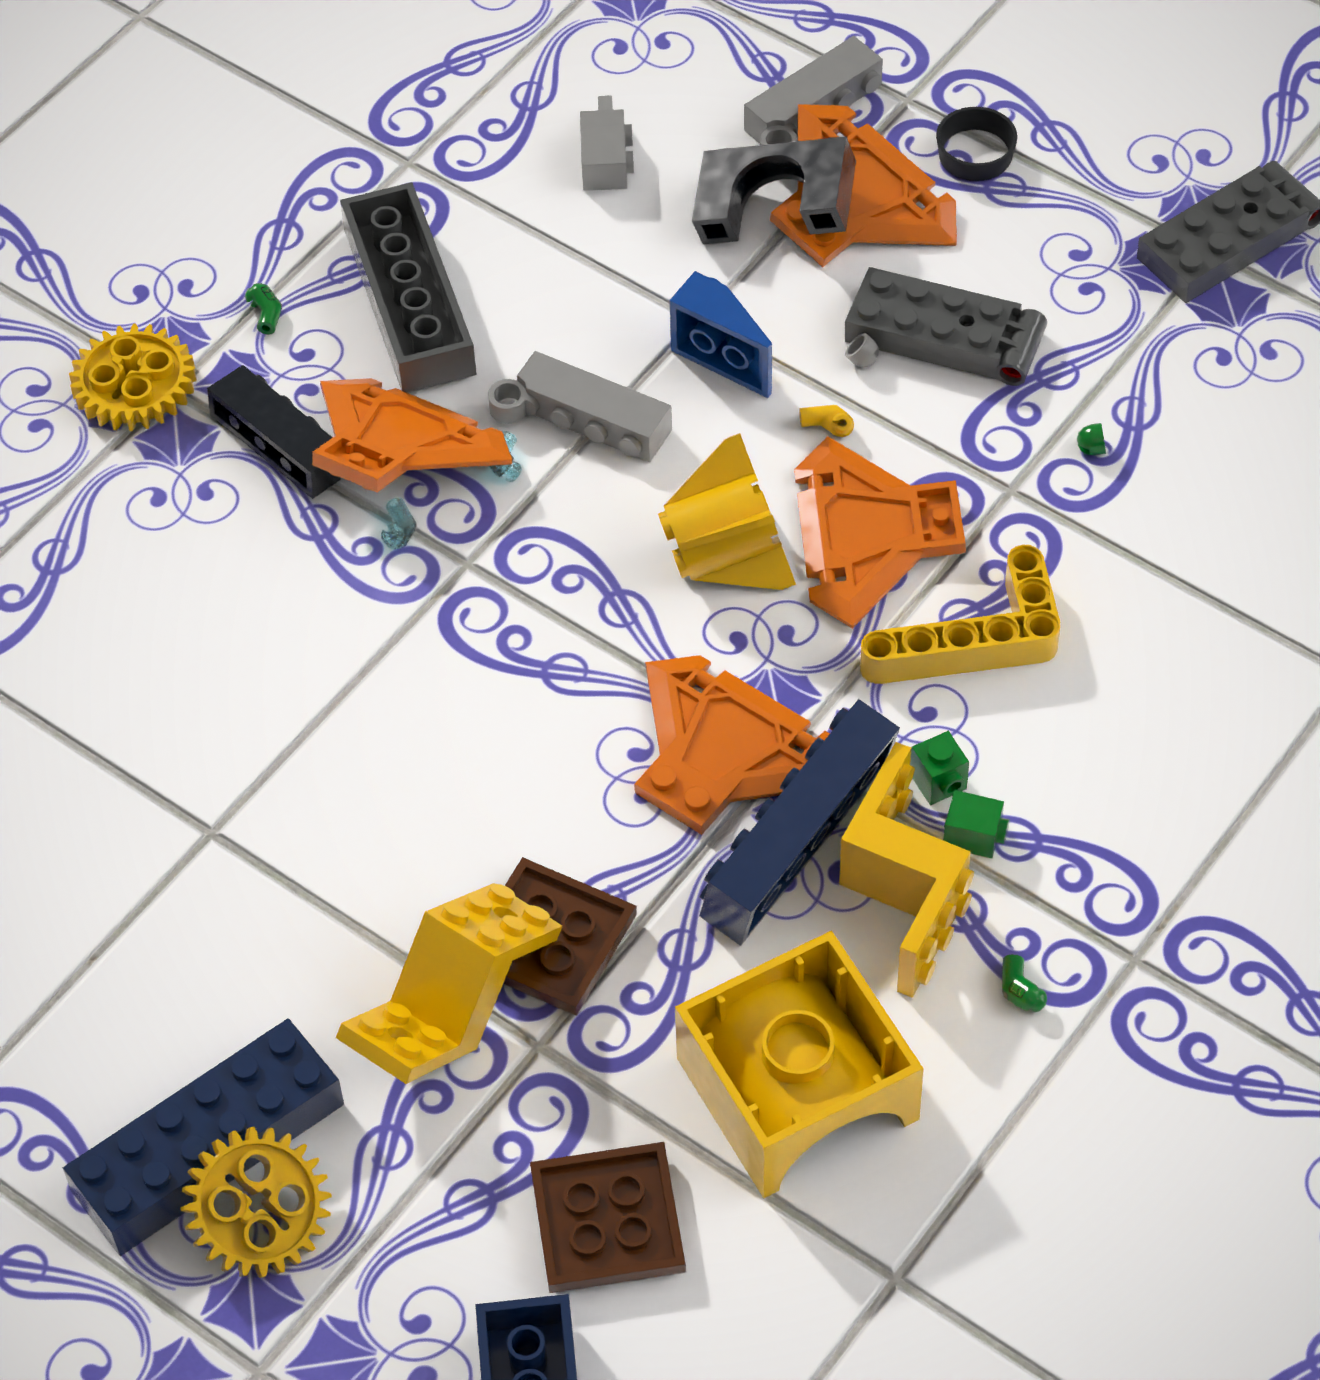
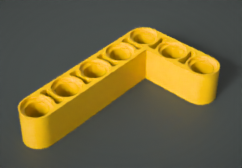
M1022 544L1011 549L1007 556L1005 587L1012 613L875 630L866 634L861 641L860 672L862 677L874 684H884L1038 664L1053 659L1058 651L1060 618L1042 552L1032 545Z

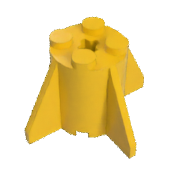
M740 433L725 438L663 505L665 511L658 513L667 541L675 538L679 548L672 550L681 578L690 576L691 580L783 590L796 585L779 537L771 538L777 535L778 531L763 491L760 490L758 484L751 485L757 482L758 478Z

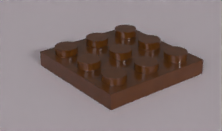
M522 857L505 886L513 890L515 896L528 905L537 906L547 911L551 919L562 925V929L557 941L513 960L503 984L577 1016L635 919L637 906Z
M664 1142L530 1162L549 1293L686 1272L685 1257Z

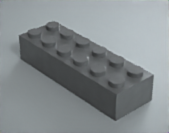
M413 182L341 199L340 205L344 231L401 390L409 393L477 375L474 345Z

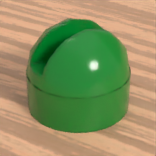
M1102 423L1087 425L1078 432L1077 442L1081 452L1087 455L1106 454Z

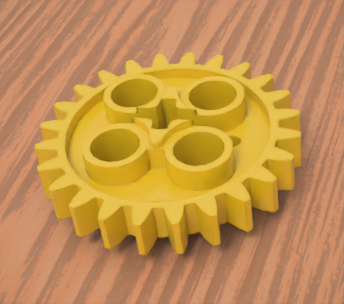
M135 323L131 326L130 332H124L121 326H117L116 335L113 336L103 331V341L99 342L95 339H90L91 350L79 349L81 360L72 361L74 371L69 373L70 387L73 399H76L78 409H85L88 420L97 416L98 424L101 427L110 420L113 430L116 431L122 423H127L129 431H133L136 423L139 422L142 423L145 429H149L150 420L154 418L163 424V414L165 412L176 416L177 409L175 404H188L186 394L194 393L193 382L197 381L193 356L189 354L188 345H180L178 335L168 338L167 329L165 328L154 334L151 324L144 331H139Z
M250 1127L246 1131L245 1141H242L237 1131H232L228 1135L229 1147L219 1139L213 1141L212 1146L216 1154L215 1156L204 1151L198 1155L200 1162L205 1166L204 1169L191 1168L188 1170V1174L197 1183L196 1185L182 1188L183 1193L193 1197V1202L181 1207V1211L194 1213L195 1220L185 1226V1230L199 1229L201 1235L195 1240L193 1246L198 1247L208 1243L211 1248L207 1253L206 1260L211 1261L219 1255L223 1256L221 1270L224 1272L228 1271L234 1263H239V1277L247 1276L252 1265L255 1266L259 1278L266 1277L269 1263L277 1274L285 1272L284 1258H287L294 1265L300 1264L302 1261L297 1249L300 1248L307 1252L314 1251L316 1248L308 1237L310 1235L322 1236L326 1232L321 1226L316 1224L317 1219L331 1216V1212L319 1207L321 1201L332 1197L331 1193L319 1191L318 1185L324 1182L328 1176L327 1174H313L312 1169L320 1160L318 1157L308 1161L302 1158L307 1148L305 1143L294 1150L289 1148L292 1136L289 1133L284 1135L279 1142H276L274 1128L266 1129L262 1139H259L255 1127ZM250 1157L260 1160L264 1166V1176L259 1182L249 1180L244 1173V1163ZM227 1174L232 1175L249 1195L253 1196L259 1192L262 1193L264 1196L261 1201L262 1206L273 1215L282 1218L288 1224L287 1230H282L265 1210L259 1209L252 1212L249 1209L252 1203L251 1198L238 1188L231 1186L225 1180V1176ZM283 1187L293 1189L298 1195V1206L293 1212L284 1210L279 1204L278 1196ZM220 1192L227 1193L234 1200L235 1210L229 1218L222 1217L215 1211L214 1199ZM254 1222L262 1223L269 1231V1241L263 1248L253 1245L249 1239V1229Z

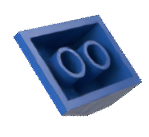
M694 271L669 300L671 351L769 398L772 394V342L728 286L715 278L707 277Z

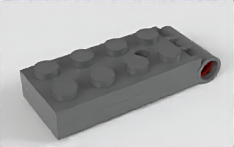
M1271 161L1263 167H1256L1139 237L1137 259L1182 301L1188 303L1304 231L1319 225L1320 199L1277 161Z
M869 267L845 319V342L851 343L858 335L866 333L875 341L880 351L997 379L1007 385L1019 386L1025 382L1048 321L1044 314L1035 309L1022 310L1021 303Z

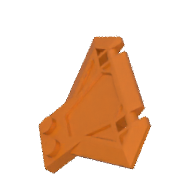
M798 104V141L839 137L837 134L840 132L847 137L856 159L847 229L845 232L809 234L800 213L804 184L800 181H797V191L771 212L770 221L820 266L824 267L852 243L957 245L956 200L950 194L945 193L937 198L930 191L936 182L868 123L857 128L851 122L857 113L849 106ZM919 201L926 208L922 210L916 203Z
M372 378L320 381L334 437L313 451L312 465L329 472L333 476L344 478L360 485L366 490L378 493L408 470L512 464V457L503 432L492 427L483 430L477 428L478 421L397 388L384 390L382 389V382Z
M828 436L794 469L795 483L808 484V490L797 493L807 578H819L820 585L808 588L810 603L852 629L921 558L966 553L956 480L909 485ZM834 482V485L832 486H824L823 484ZM846 577V581L836 582V578Z
M701 655L645 662L660 756L635 782V794L702 835L730 802L779 796L783 792L780 786L787 774L794 767L800 771L808 761L805 759V755L817 739L806 732L811 725L809 720L726 670L717 677L709 674L706 671L711 666V661ZM695 685L704 689L702 693L694 689ZM824 731L818 737L825 740L830 733ZM795 746H798L799 748L803 749L804 752L801 754L793 748Z

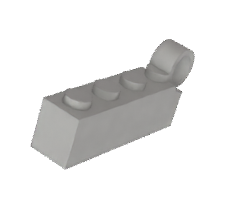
M853 35L745 103L744 131L760 143V145L797 141L798 104L850 107L852 103L867 94L873 93L882 85L883 58Z
M534 351L517 374V380L503 379L497 381L488 391L490 414L493 419L500 423L512 424L522 420L526 414L535 415L554 423L561 429H569L588 437L593 442L606 444L622 451L627 456L638 457L647 462H651L672 431V407L670 404L538 351ZM507 398L518 400L513 404L499 403L501 400Z

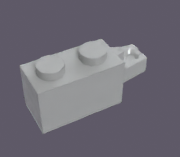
M612 95L598 96V110L580 111L583 191L627 189V174L634 173L633 151H626V147L633 146L632 124H624V109L613 110Z

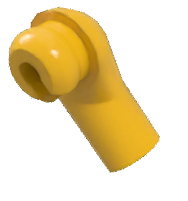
M837 405L799 408L801 427L822 426L837 437H846L854 429L853 418Z

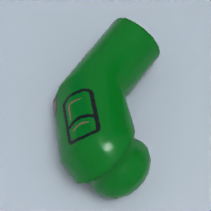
M255 283L245 292V299L247 303L252 301L251 307H259L261 309L257 323L258 331L270 335L276 330L282 304L268 285Z
M1014 954L1006 955L1002 963V993L1004 998L1025 1011H1041L1047 1003V994L1044 990L1038 988L1035 983L1024 977L1023 957Z

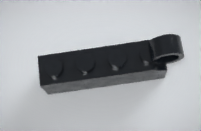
M241 365L207 388L210 415L312 499L341 480V477L333 476L329 472L312 465L313 451L333 437L324 431L313 417L306 416L298 410L287 396L280 395L272 389L262 376L255 375L244 365Z

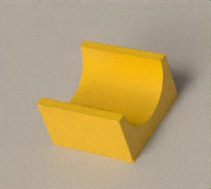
M832 930L675 1006L677 1060L763 1199L778 1192L781 1182L792 1164L812 1145L834 1130L857 1119L879 1113L896 1114L904 1127L920 1120L924 1068Z

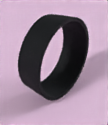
M976 106L955 110L943 118L936 131L939 159L943 167L958 178L969 181H984L995 178L1002 174L1012 161L1018 139L1017 130L1007 116L994 109ZM968 130H981L999 137L1006 144L1008 152L994 161L971 163L955 158L945 150L944 145L957 133Z

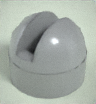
M862 333L853 339L845 351V356L859 367L872 366L879 355L877 344L866 333Z

